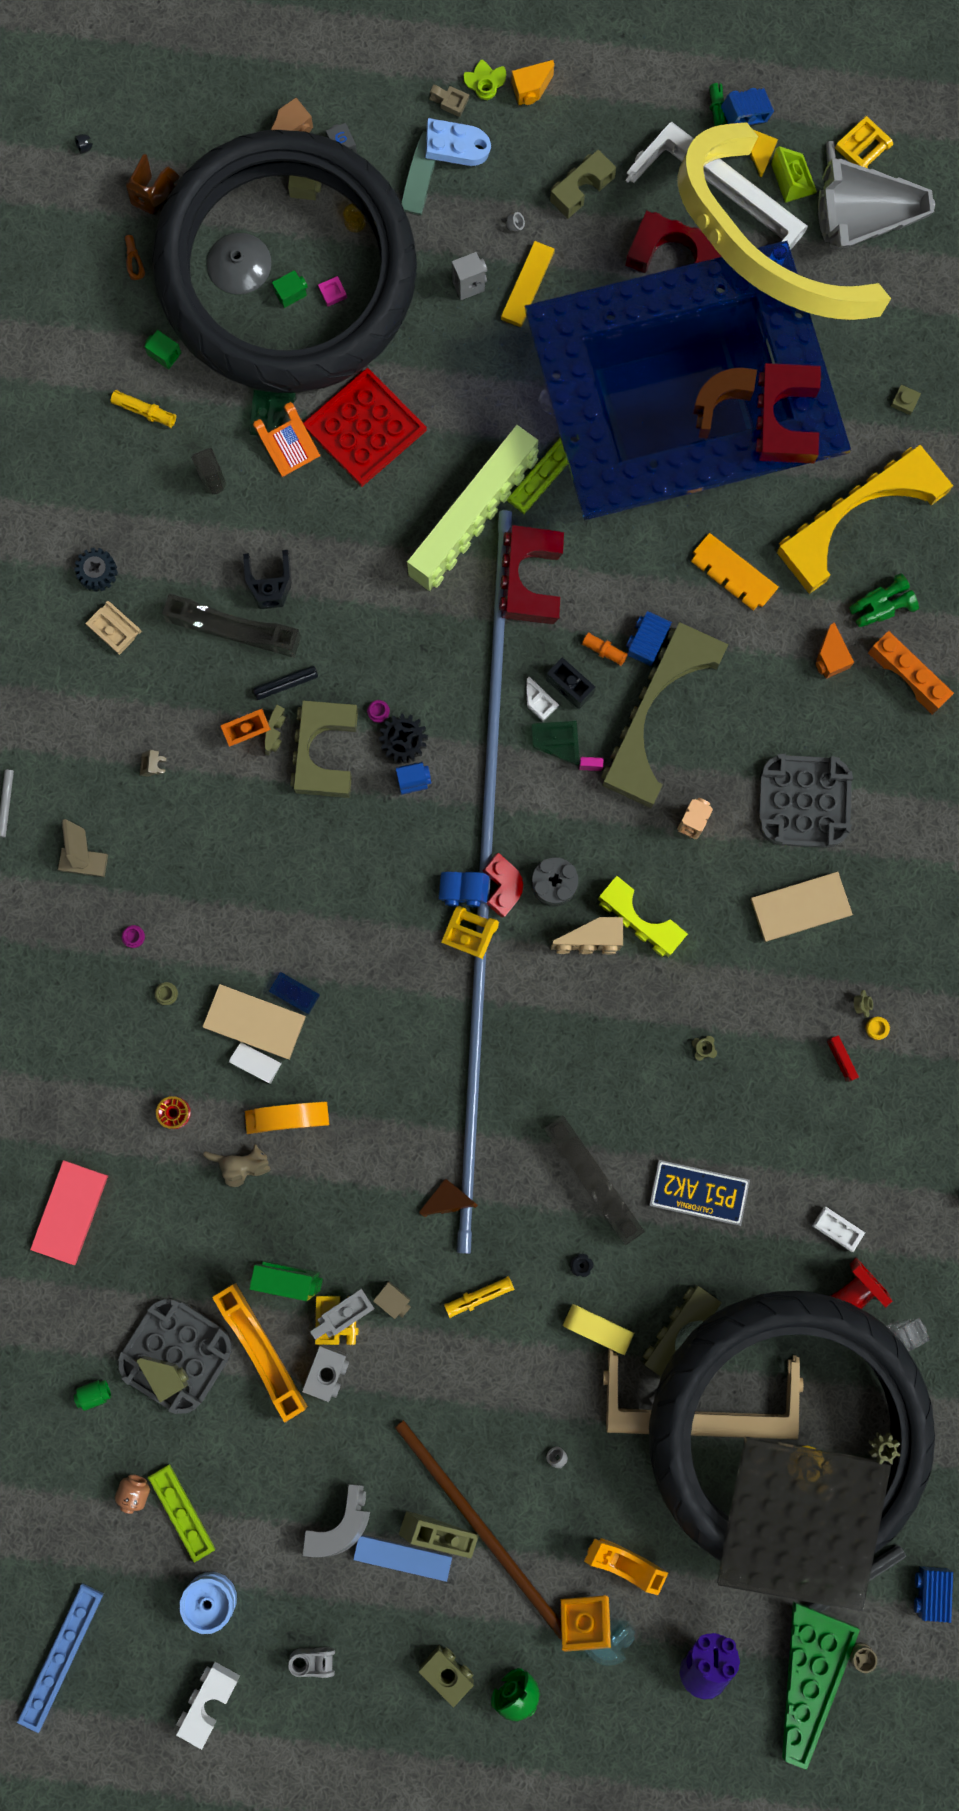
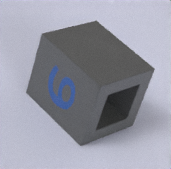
M346 123L334 125L329 130H326L327 138L335 140L357 153L356 144Z

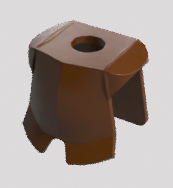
M144 154L129 178L126 187L131 204L154 215L177 185H174V182L179 179V175L167 166L160 172L154 185L146 187L152 178L148 157Z

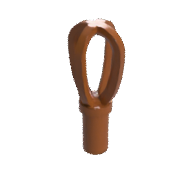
M127 235L125 236L127 270L132 280L142 279L145 276L143 264L135 247L133 236ZM132 257H135L139 265V273L137 275L132 270Z

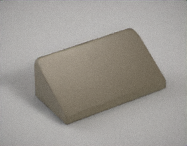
M64 819L62 828L65 853L71 867L74 869L89 865L85 830Z

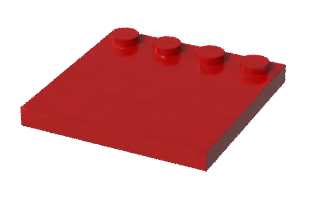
M366 368L303 423L308 433L361 487L427 431V427L369 368Z

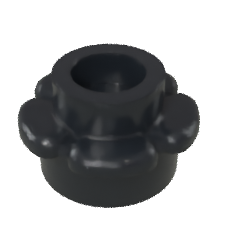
M579 1254L577 1257H573L570 1263L572 1273L582 1277L590 1275L594 1266L593 1261L586 1254ZM581 1263L584 1264L583 1268H580Z

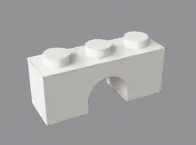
M217 1662L213 1664L212 1668L207 1666L200 1681L204 1682L200 1691L195 1689L188 1701L192 1705L189 1712L183 1711L176 1724L180 1727L176 1736L202 1750L217 1721L205 1712V1702L216 1699L226 1704L240 1675Z

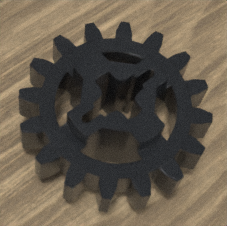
M403 713L400 715V719L393 715V722L385 721L384 723L387 728L380 729V733L384 736L379 737V742L385 743L381 746V750H388L386 757L390 758L393 755L394 762L396 763L399 758H402L404 764H406L407 758L414 762V755L422 756L420 749L427 748V744L423 741L428 740V735L422 734L426 731V727H419L421 720L418 719L414 722L413 715L411 714L408 719H405ZM402 725H408V726H411L412 728L409 729V728L403 727ZM394 729V736L388 740L390 732ZM400 735L407 737V742L400 740ZM419 737L418 743L413 749L412 743ZM399 748L404 750L405 752H398L394 749Z

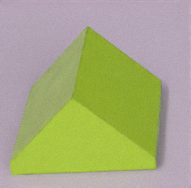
M780 146L777 147L771 165L785 203L817 193L804 155Z

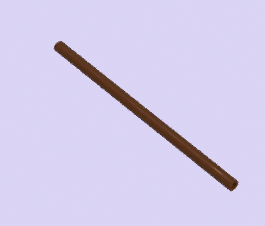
M402 1420L394 1428L559 1639H562L561 1620L407 1423Z

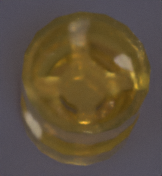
M353 203L345 207L343 217L346 229L353 233L362 231L366 225L364 216Z

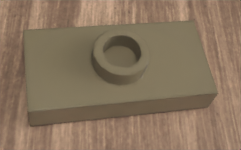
M62 848L58 870L105 877L108 855L88 851L89 865L73 869L66 857L65 848Z

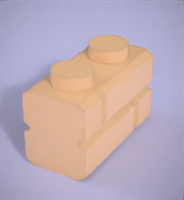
M702 798L692 799L677 828L678 832L693 839H698L713 811L711 806H709L710 803Z

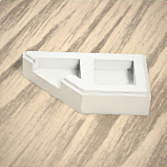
M530 677L527 678V707L544 722L559 707V704Z

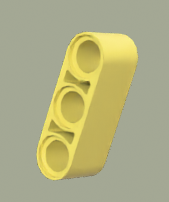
M572 1304L563 1323V1326L622 1355L626 1354L634 1336L633 1332Z

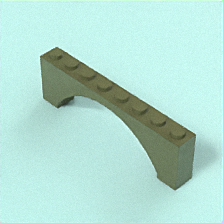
M680 622L676 629L671 628L667 637L670 643L667 648L662 647L657 658L661 662L658 668H652L648 677L652 681L648 688L644 686L639 696L642 702L639 708L634 707L629 717L633 721L630 727L625 726L620 736L623 742L620 747H615L611 755V759L614 761L611 767L606 766L601 776L604 779V787L651 809L663 784L659 783L655 778L644 748V723L647 712L659 693L678 678L702 669L713 668L717 670L729 645Z

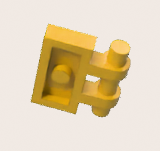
M316 1296V1327L320 1325L317 1319L338 1305L341 1296ZM356 1322L335 1336L328 1337L326 1333L315 1340V1345H339L340 1335H347V1345H355L356 1335H358Z

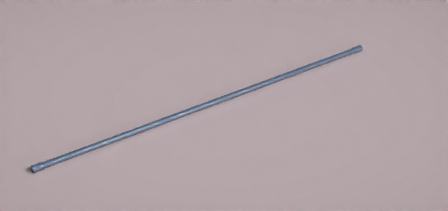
M507 510L499 511L498 516L499 536L479 873H484L482 870L492 859L505 618H502V611L499 610L500 598L503 597V589L500 588L501 577L505 573V567H502L503 554H506L503 537L504 533L510 529L512 522V512ZM489 878V886H488V897H487V900L489 899V896H490V878ZM480 903V907H477V915L488 919L489 906L486 903ZM476 925V932L482 934L484 927ZM486 952L483 959L475 956L461 1189L472 1200ZM472 1207L460 1209L457 1253L471 1254Z

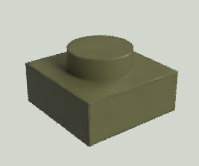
M901 385L891 407L911 415L921 393Z

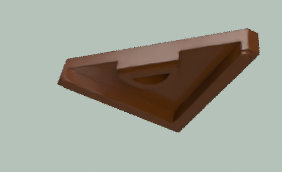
M445 1179L419 1213L427 1217L431 1214H444L470 1207L476 1208L478 1204Z

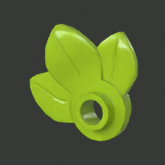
M480 60L474 73L464 72L466 86L475 90L477 96L483 100L492 99L496 95L497 88L502 86L506 80L504 66L492 70L484 60Z

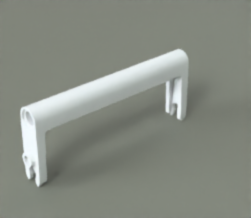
M673 122L669 123L645 151L639 152L635 163L627 172L629 176L626 181L635 183L664 150L669 151L679 160L683 161L694 138ZM720 158L707 163L703 167L705 180L783 239L769 257L782 266L785 261L783 258L804 235L808 226Z

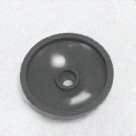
M232 233L222 237L212 246L207 257V271L210 279L218 288L231 294H246L258 289L267 280L272 266L270 252L266 245L259 238L247 233ZM236 255L241 256L239 259H234Z

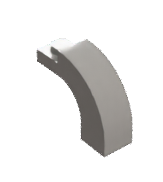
M349 1485L346 1512L343 1520L335 1529L328 1532L306 1531L303 1556H334L348 1550L359 1540L365 1531L370 1512L361 1511V1506H364L366 1501V1492L363 1491L364 1486Z

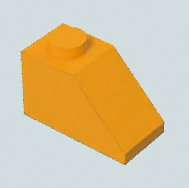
M553 60L512 71L511 83L518 105H531L541 98L554 75Z

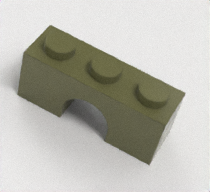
M599 150L593 155H587L577 169L573 168L570 170L562 182L559 181L552 187L550 202L569 219L584 206L585 195L579 190V187L584 184H590L598 191H601L615 178L616 166Z

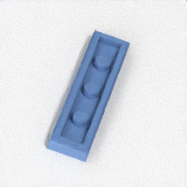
M362 1535L357 1542L354 1560L447 1582L452 1556Z

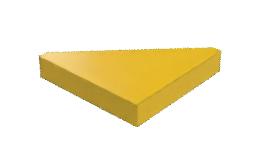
M754 130L758 138L750 153V157L757 167L759 176L763 177L778 139Z

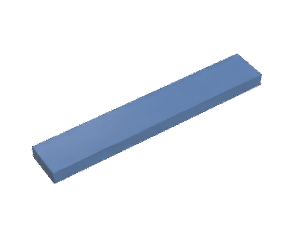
M83 1583L81 1584L17 1721L18 1724L37 1733L40 1732L104 1593Z

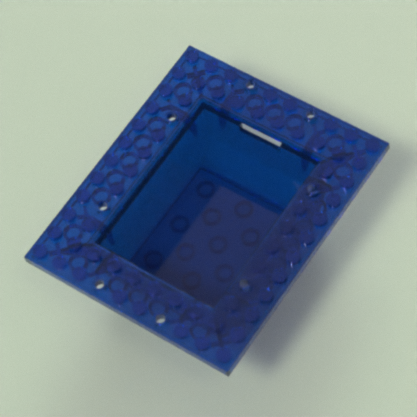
M788 240L757 248L777 264L798 274ZM723 257L525 305L526 317L584 520L809 464L759 461V452H755L756 439L760 438V430H756V420L761 412V408H757V396L761 394V386L757 385L758 373L763 371L765 363L773 364L766 343L767 338L775 364L821 366V383L817 397L792 396L780 399L773 406L777 422L782 427L791 431L819 432V455L815 462L849 454L851 451L810 313L789 306L759 290L739 275ZM721 288L724 290V292L720 293L717 291V289ZM799 313L802 315V317L798 318L795 316V314ZM610 315H611V316H613L615 319L609 320V319L607 318V316H610ZM732 368L756 369L755 387L751 401L727 399L720 402L713 409L708 439L698 437L700 430L696 428L698 415L693 414L697 396L704 384L714 375ZM559 374L561 377L556 379L553 375ZM576 437L578 441L572 442L571 438Z

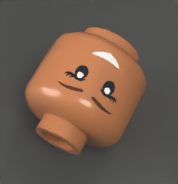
M129 1475V1477L121 1480L115 1495V1501L120 1506L121 1511L132 1514L134 1511L144 1508L150 1492L147 1480L138 1475Z

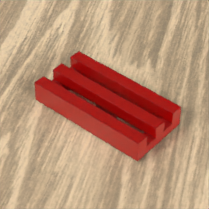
M839 1035L828 1039L827 1043L845 1080L849 1082L859 1078Z

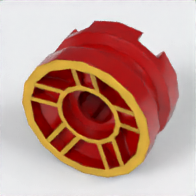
M176 1096L162 1099L156 1109L158 1122L168 1129H179L185 1126L191 1116V1109L188 1103ZM170 1109L177 1110L176 1117H171Z

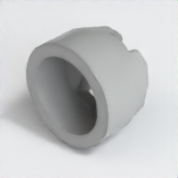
M519 212L510 214L507 217V228L510 231L522 230L525 226L523 215Z
M553 1447L547 1453V1462L552 1467L562 1468L567 1463L568 1457L562 1448ZM557 1455L560 1456L559 1460L555 1458Z

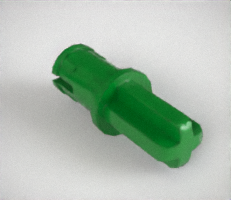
M718 83L711 84L709 86L711 96L710 110L713 111L714 125L727 124L726 116H724L723 109H721V105L724 102L723 85L719 83L718 87Z

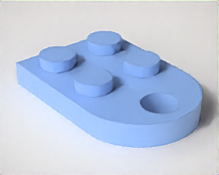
M428 118L425 158L468 166L480 165L487 160L491 149V142L486 133L481 129L470 125ZM475 145H480L484 149H478Z

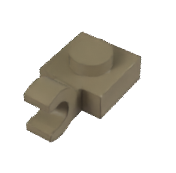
M433 85L430 91V100L441 103V109L461 117L469 100V94L451 86L446 91L437 85Z

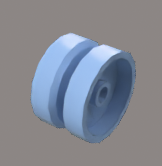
M205 1572L196 1576L184 1590L180 1600V1614L183 1622L191 1630L200 1634H212L221 1630L230 1620L237 1604V1592L233 1583L225 1575L218 1572ZM205 1600H209L211 1603L206 1604Z

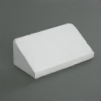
M242 1042L229 1060L231 1064L270 1084L282 1064Z

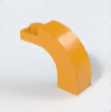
M327 1102L281 1105L245 1111L247 1134L329 1125Z
M602 1538L600 1540L594 1539L588 1548L587 1556L584 1560L590 1566L610 1571L633 1583L643 1591L659 1595L668 1575V1572L649 1560Z

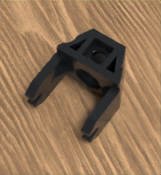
M282 550L284 572L281 578L255 580L252 575L249 553L243 554L245 582L261 609L279 608L285 604L292 584L288 550Z

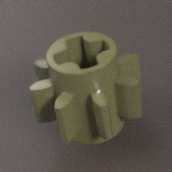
M877 1432L876 1438L873 1441L869 1440L873 1448L869 1451V1454L872 1457L877 1456L879 1464H882L883 1461L893 1464V1459L896 1456H900L896 1449L900 1443L897 1440H892V1435L889 1432L885 1436H881Z

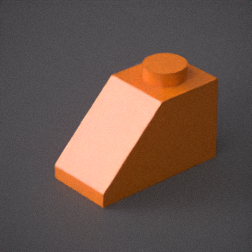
M835 623L831 624L826 631L816 662L819 673L824 674L826 679L851 668L854 664Z
M262 709L220 725L229 747L271 730Z

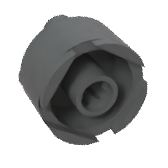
M562 858L543 860L536 867L532 877V889L535 896L541 903L551 907L561 906L570 901L575 895L578 886L576 868ZM553 878H558V882L561 884H557L556 887H553L552 882L549 880H553Z

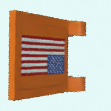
M292 402L284 406L290 421L269 433L261 419L253 423V427L282 477L320 457Z

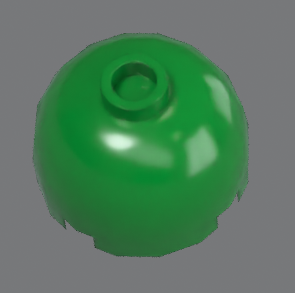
M517 1668L510 1671L501 1680L507 1682L499 1691L495 1688L491 1698L492 1707L502 1717L510 1721H520L532 1716L537 1709L540 1697L536 1680L526 1670Z

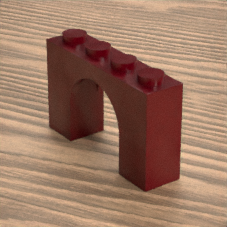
M646 210L628 252L625 266L646 273L655 251L661 245L669 242L681 243L692 251L695 258V264L688 278L686 289L706 297L722 256L699 228L688 227L678 220H670L657 212Z
M765 363L763 371L758 373L757 385L761 386V394L757 396V408H761V412L756 420V430H760V438L756 439L755 452H759V461L815 463L819 455V432L791 431L782 427L774 416L773 406L785 397L816 398L820 390L821 366Z
M512 525L508 532L504 533L503 537L506 554H503L502 567H505V573L502 575L500 588L503 589V597L500 598L499 602L502 618L555 624L560 615V597L536 594L529 591L520 581L518 568L522 560L530 557L558 560L563 554L564 532Z

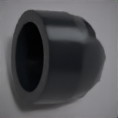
M86 134L75 136V142L80 154L90 151L93 143L88 144L87 140L91 139V137Z

